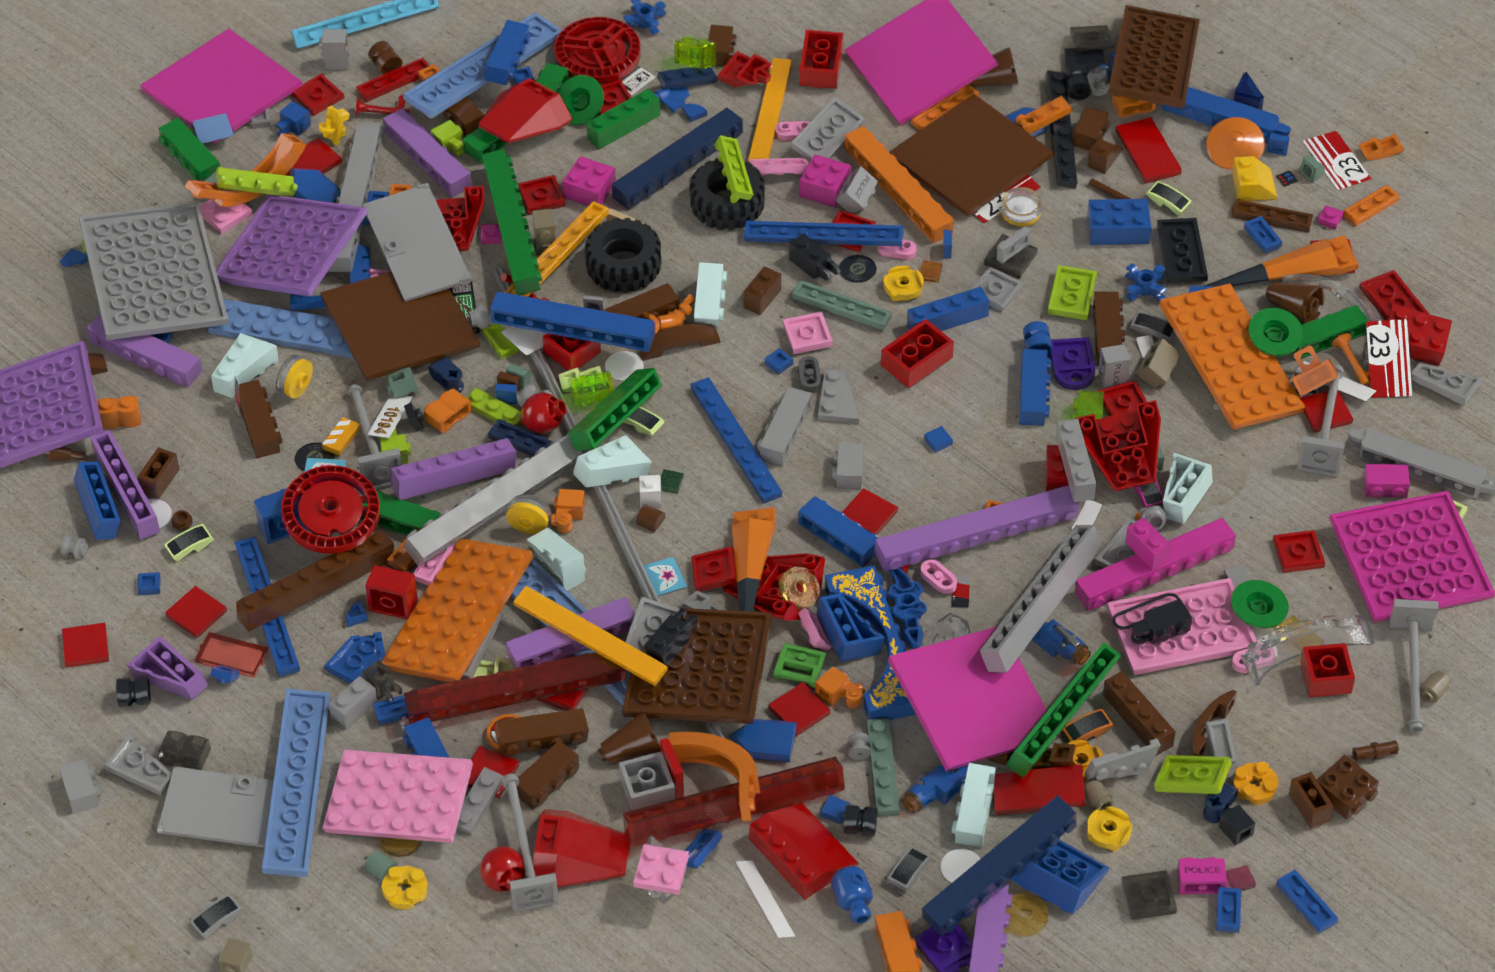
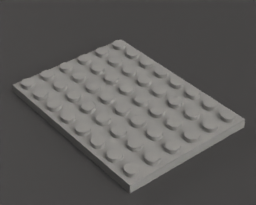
M198 202L79 216L80 228L106 340L228 324V316Z

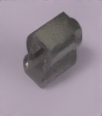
M167 731L158 750L160 761L166 766H183V768L202 770L211 746L209 740L204 737L186 735L178 731Z

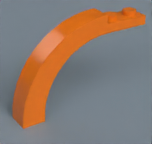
M281 133L269 154L251 171L286 175L301 156L306 144L295 135ZM188 180L185 186L195 198L214 200L221 207L244 204L263 194L217 188V183Z
M669 732V740L679 763L708 764L721 768L734 776L739 783V804L742 821H750L751 811H755V793H760L757 767L751 755L740 745L720 736L699 732Z

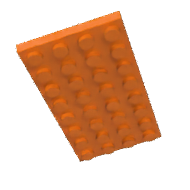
M1231 284L1160 300V308L1233 430L1303 413L1305 406L1275 356L1263 353L1251 342L1248 326L1252 318Z
M463 538L457 541L451 554L446 558L443 567L437 573L435 580L427 587L380 663L384 670L458 684L533 559L532 551Z

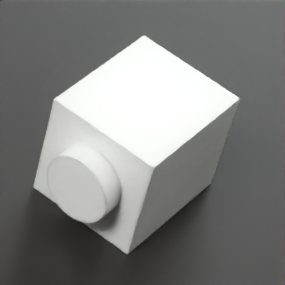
M660 475L639 476L640 508L644 504L651 507H662Z

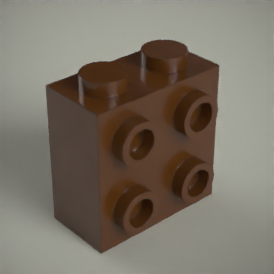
M1343 755L1316 779L1333 804V809L1346 820L1353 814L1357 815L1366 802H1372L1378 795L1379 781L1346 755Z

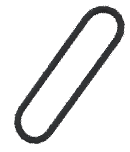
M1174 593L1162 594L1148 601H1145L1143 603H1140L1138 605H1135L1133 607L1116 613L1113 616L1112 622L1114 626L1119 629L1125 630L1132 628L1134 625L1138 624L1139 622H1142L1143 620H1140L1128 626H1120L1116 623V618L1119 615L1132 611L1136 608H1139L1141 606H1144L1166 596H1173L1176 599L1180 598Z

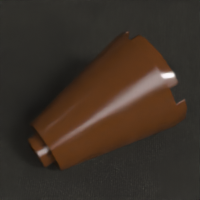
M1010 47L992 55L997 61L998 66L970 82L972 86L1019 84Z
M1273 283L1266 290L1267 300L1270 303L1290 312L1304 324L1317 320L1321 313L1318 312L1319 306L1324 305V289L1318 285Z
M643 712L600 743L602 748L598 749L603 762L608 760L609 764L660 752V745L645 712Z

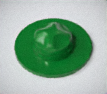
M574 76L564 82L558 90V94L572 117V122L569 123L571 125L586 124L599 114L603 106V89L599 82L590 76Z
M1266 308L1257 312L1250 320L1248 326V334L1254 346L1271 356H1285L1293 353L1298 349L1303 339V329L1298 319L1290 312L1279 308Z
M1245 581L1234 589L1231 596V607L1235 615L1245 624L1255 628L1267 629L1278 626L1285 620L1288 614L1289 604L1285 594L1277 586L1266 581Z

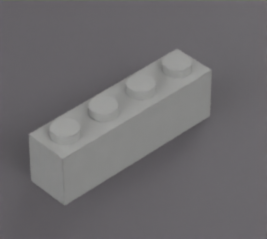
M788 387L786 393L781 395L779 407L773 411L771 424L768 423L766 425L765 436L763 439L760 438L757 445L759 456L763 461L781 466L784 465L812 407V393Z
M1078 419L1057 421L1056 440L1073 502L1094 500L1096 481Z

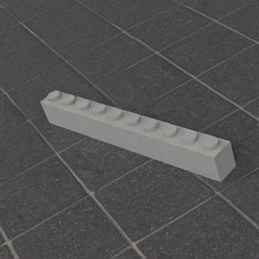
M358 122L356 130H353V143H350V156H347L346 159L347 170L343 171L344 183L340 184L341 195L337 197V204L362 207V204L367 203L383 140L381 123ZM362 220L329 268V272H352L364 220Z
M569 435L562 439L560 437L556 438L548 448L542 447L531 459L527 457L519 463V467L508 469L502 478L491 480L485 489H477L468 500L465 498L460 500L451 511L446 509L439 515L437 520L433 521L431 519L423 525V529L420 531H412L407 535L403 548L415 563L421 566L508 509L512 504L519 502L574 466L577 457L582 455L583 452L575 450Z
M1076 525L981 648L980 652L988 672L1005 673L1010 669L1096 555L1102 544L1095 525Z

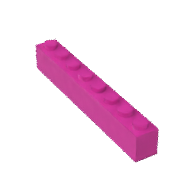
M1223 518L1217 519L1168 540L1171 544L1169 561L1156 569L1151 570L1136 554L1077 579L1075 594L1087 611L1100 608L1108 602L1119 600L1124 595L1137 592L1150 584H1156L1159 580L1166 577H1172L1182 570L1191 569L1196 564L1209 561L1222 553H1228L1234 548L1236 534Z

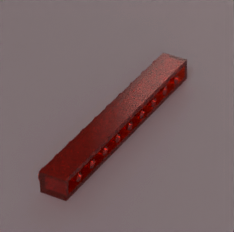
M596 652L584 653L579 656L565 657L560 660L542 662L527 667L522 666L518 669L499 671L494 674L457 680L452 683L434 685L424 689H414L404 693V700L410 724L428 717L431 722L626 681V674L624 668Z
M835 756L758 777L760 793H755V811H751V816L845 790L842 765ZM739 783L624 812L622 815L625 836L631 847L642 846L653 841L664 840L668 837L686 834L690 831L705 829L713 825L728 823L731 820L742 818L739 804Z

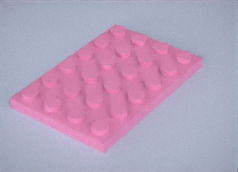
M1231 578L1108 602L1107 610L1112 620L1113 616L1118 612L1162 594L1174 593L1182 600L1193 617L1191 631L1184 635L1169 638L1165 642L1151 644L1150 641L1135 644L1131 640L1132 628L1123 630L1114 626L1132 675L1232 656L1238 651L1258 646L1251 626L1242 622L1235 615L1231 607V596L1235 589ZM1173 596L1163 597L1119 615L1116 618V623L1120 626H1128L1143 620L1147 610L1177 599Z
M344 750L322 829L325 833L453 843L473 763L471 759Z

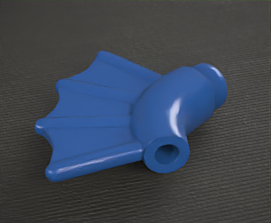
M661 85V88L654 92L660 99V103L662 102L673 113H676L681 105L686 104L685 99L690 96L687 87L664 90Z

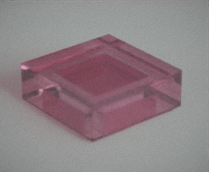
M1248 865L1226 871V878L1231 888L1241 889V891L1255 888L1256 882Z

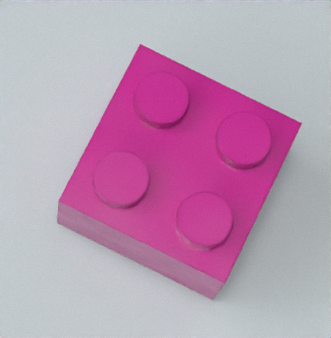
M814 154L800 179L799 197L836 208L838 202L835 199L851 173V165Z
M580 156L562 181L563 197L589 206L593 201L602 205L612 191V183L616 181L615 167Z

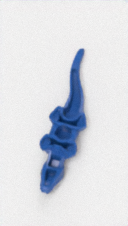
M900 567L888 570L894 581L888 593L889 597L895 601L893 615L898 617L904 624V640L913 649L920 648L924 633L919 619L927 611V606L919 598L923 593V587L917 581L912 582Z

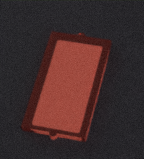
M209 632L203 644H200V650L195 658V662L212 667L218 665L240 670L239 674L255 678L260 666L264 665L263 660L268 652V647Z

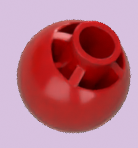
M535 393L524 402L521 411V421L528 429L535 433L546 434L552 432L561 423L563 415H566V404L562 399L558 400L549 393Z
M499 846L489 850L480 863V875L483 882L494 891H510V881L524 878L525 869L522 856L515 849L507 846Z

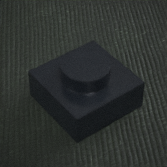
M411 402L404 405L408 421L417 432L424 429L422 423L424 416L420 408L416 409Z

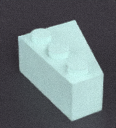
M699 262L694 313L695 324H710L719 327L720 320L724 319V308L721 307L726 297L724 283H727V271H724L723 264Z
M240 333L211 375L214 392L233 398L235 396L234 376H236L239 384L249 382L257 375L261 376L265 373L267 367L279 362L277 345Z
M625 435L578 456L573 474L585 487L611 484V481L616 480L629 482L631 478L648 475L652 461Z
M1177 453L1173 454V463L1170 468L1169 481H1167L1163 499L1167 519L1180 524L1186 522L1213 483L1212 466L1210 464Z
M546 528L527 539V548L532 551L533 559L567 591L585 581L584 555L551 529Z
M969 763L965 784L961 785L960 790L962 800L957 803L956 808L958 821H953L951 832L955 834L956 844L982 848L994 791L995 767Z

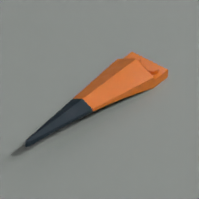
M1345 235L1330 240L1323 239L1204 286L1217 287L1226 284L1237 286L1285 278L1340 275L1359 269V265Z
M775 507L733 513L732 535L740 611L753 612L763 568L776 530L777 512Z

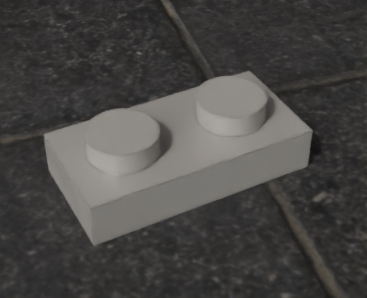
M1024 226L1022 229L1015 231L1008 239L1001 241L997 247V260L1003 264L1029 245L1031 229Z

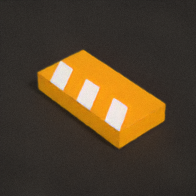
M342 417L322 443V449L341 456L360 431L361 424Z

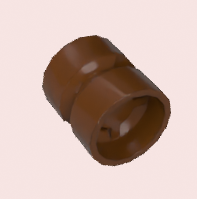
M386 41L375 43L368 52V57L383 75L402 67V59Z

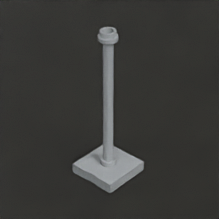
M1334 365L1339 377L1330 381L1320 438L1303 435L1297 470L1338 477L1345 443L1331 441L1328 438L1339 379L1343 378L1344 370L1342 366Z
M353 384L348 388V396L354 400L371 455L357 458L359 472L373 484L375 490L391 487V468L402 465L399 449L379 453L375 437L367 435L371 425L361 398L363 389L359 385Z
M1394 599L1388 620V628L1409 630L1412 719L1408 721V727L1411 732L1419 733L1423 731L1425 722L1421 719L1418 630L1432 631L1438 612V601Z
M507 774L503 777L502 784L504 788L508 789L526 879L510 881L513 912L558 904L555 873L535 877L517 792V786L520 783L519 778L515 774Z

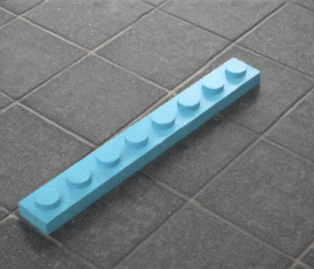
M393 0L291 30L296 49L318 43L319 37H323V29H346L348 34L439 7L438 0Z

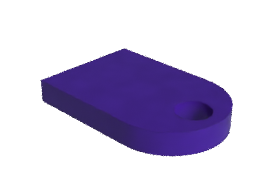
M1090 338L1051 340L1053 352L1050 356L1057 383L1070 390H1081L1090 386L1095 378V364ZM1079 378L1081 379V381L1075 382L1071 379Z
M958 924L953 931L946 932L942 936L930 927L913 937L918 949L937 972H960L959 969L963 966L970 968L973 942Z

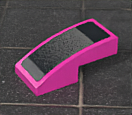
M1157 480L1156 483L1134 487L1135 493H1139L1143 507L1163 505L1164 496Z

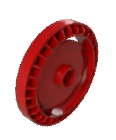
M588 17L569 24L559 33L554 45L555 60L558 66L568 68V76L570 78L578 75H587L594 78L599 84L610 83L624 78L636 68L641 56L640 40L634 29L620 20L608 17ZM624 41L628 44L630 48V51L628 52L627 56Z
M319 466L302 473L288 486L282 500V519L288 534L302 547L318 553H342L361 545L374 532L380 516L379 498L373 484L361 473L343 466ZM300 496L301 498L298 505L300 520L303 523V525L313 533H310L303 527H301V525L297 522L294 516L293 510ZM365 514H366V516H365L364 520L361 522V524H360L357 528H355L353 531L349 532L350 530H352V529L359 523V521H360L362 515H365ZM339 532L341 535L337 537H331L332 533Z

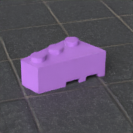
M161 636L157 637L127 664L134 678L148 676L150 684L193 700L208 686L203 674Z

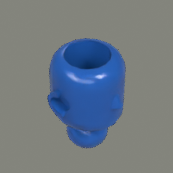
M857 866L840 869L833 875L831 880V886L840 908L851 911L850 918L852 922L856 924L865 923L871 917V910L868 905L873 899L872 888L869 885L864 870Z

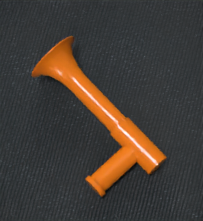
M1347 333L1338 336L1333 340L1332 346L1342 349L1360 384L1367 386L1370 383L1368 379L1370 378L1369 370H1363L1349 345L1351 335Z

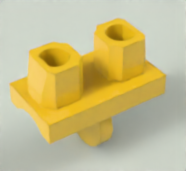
M333 106L327 107L325 122L319 124L318 129L323 133V137L330 139L335 146L340 144L341 137L346 136L347 130L343 126V122L349 120V113L343 108L337 110Z

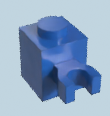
M293 101L279 112L280 122L276 124V127L280 130L277 132V135L280 136L281 133L288 134L291 131L299 136L311 125L310 112Z

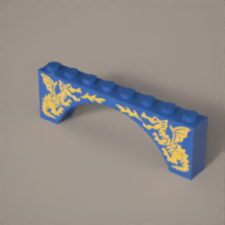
M875 565L825 575L824 588L827 596L841 593L858 610L857 614L868 620L885 637L884 643L887 648L888 658L892 655L906 652L904 641L899 639L898 623L894 624L893 608L892 606L889 607L887 603L889 602L887 590L882 589L883 580L881 573H877ZM889 661L879 681L864 694L863 708L867 719L889 718V720L916 715Z

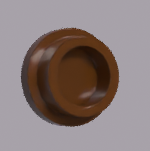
M179 510L173 514L171 523L173 528L177 530H186L192 525L193 519L187 511Z

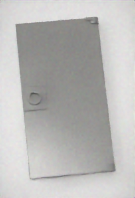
M428 183L362 204V207H366L368 212L366 216L405 302L472 281Z
M174 766L157 833L265 848L274 780Z

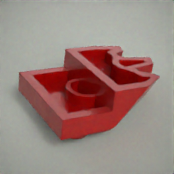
M737 51L719 72L718 80L732 87L753 86L757 83L766 84L771 79V75L766 71H769L773 65L765 58L756 54L749 57Z

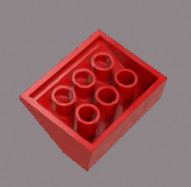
M803 803L768 812L749 824V840L804 900L829 885L833 875L840 869L858 866L857 860Z

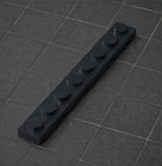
M1047 70L1045 80L1048 102L1062 96L1069 104L1065 73ZM1069 113L1052 122L1050 128L1054 151L1056 185L1075 189L1078 182Z

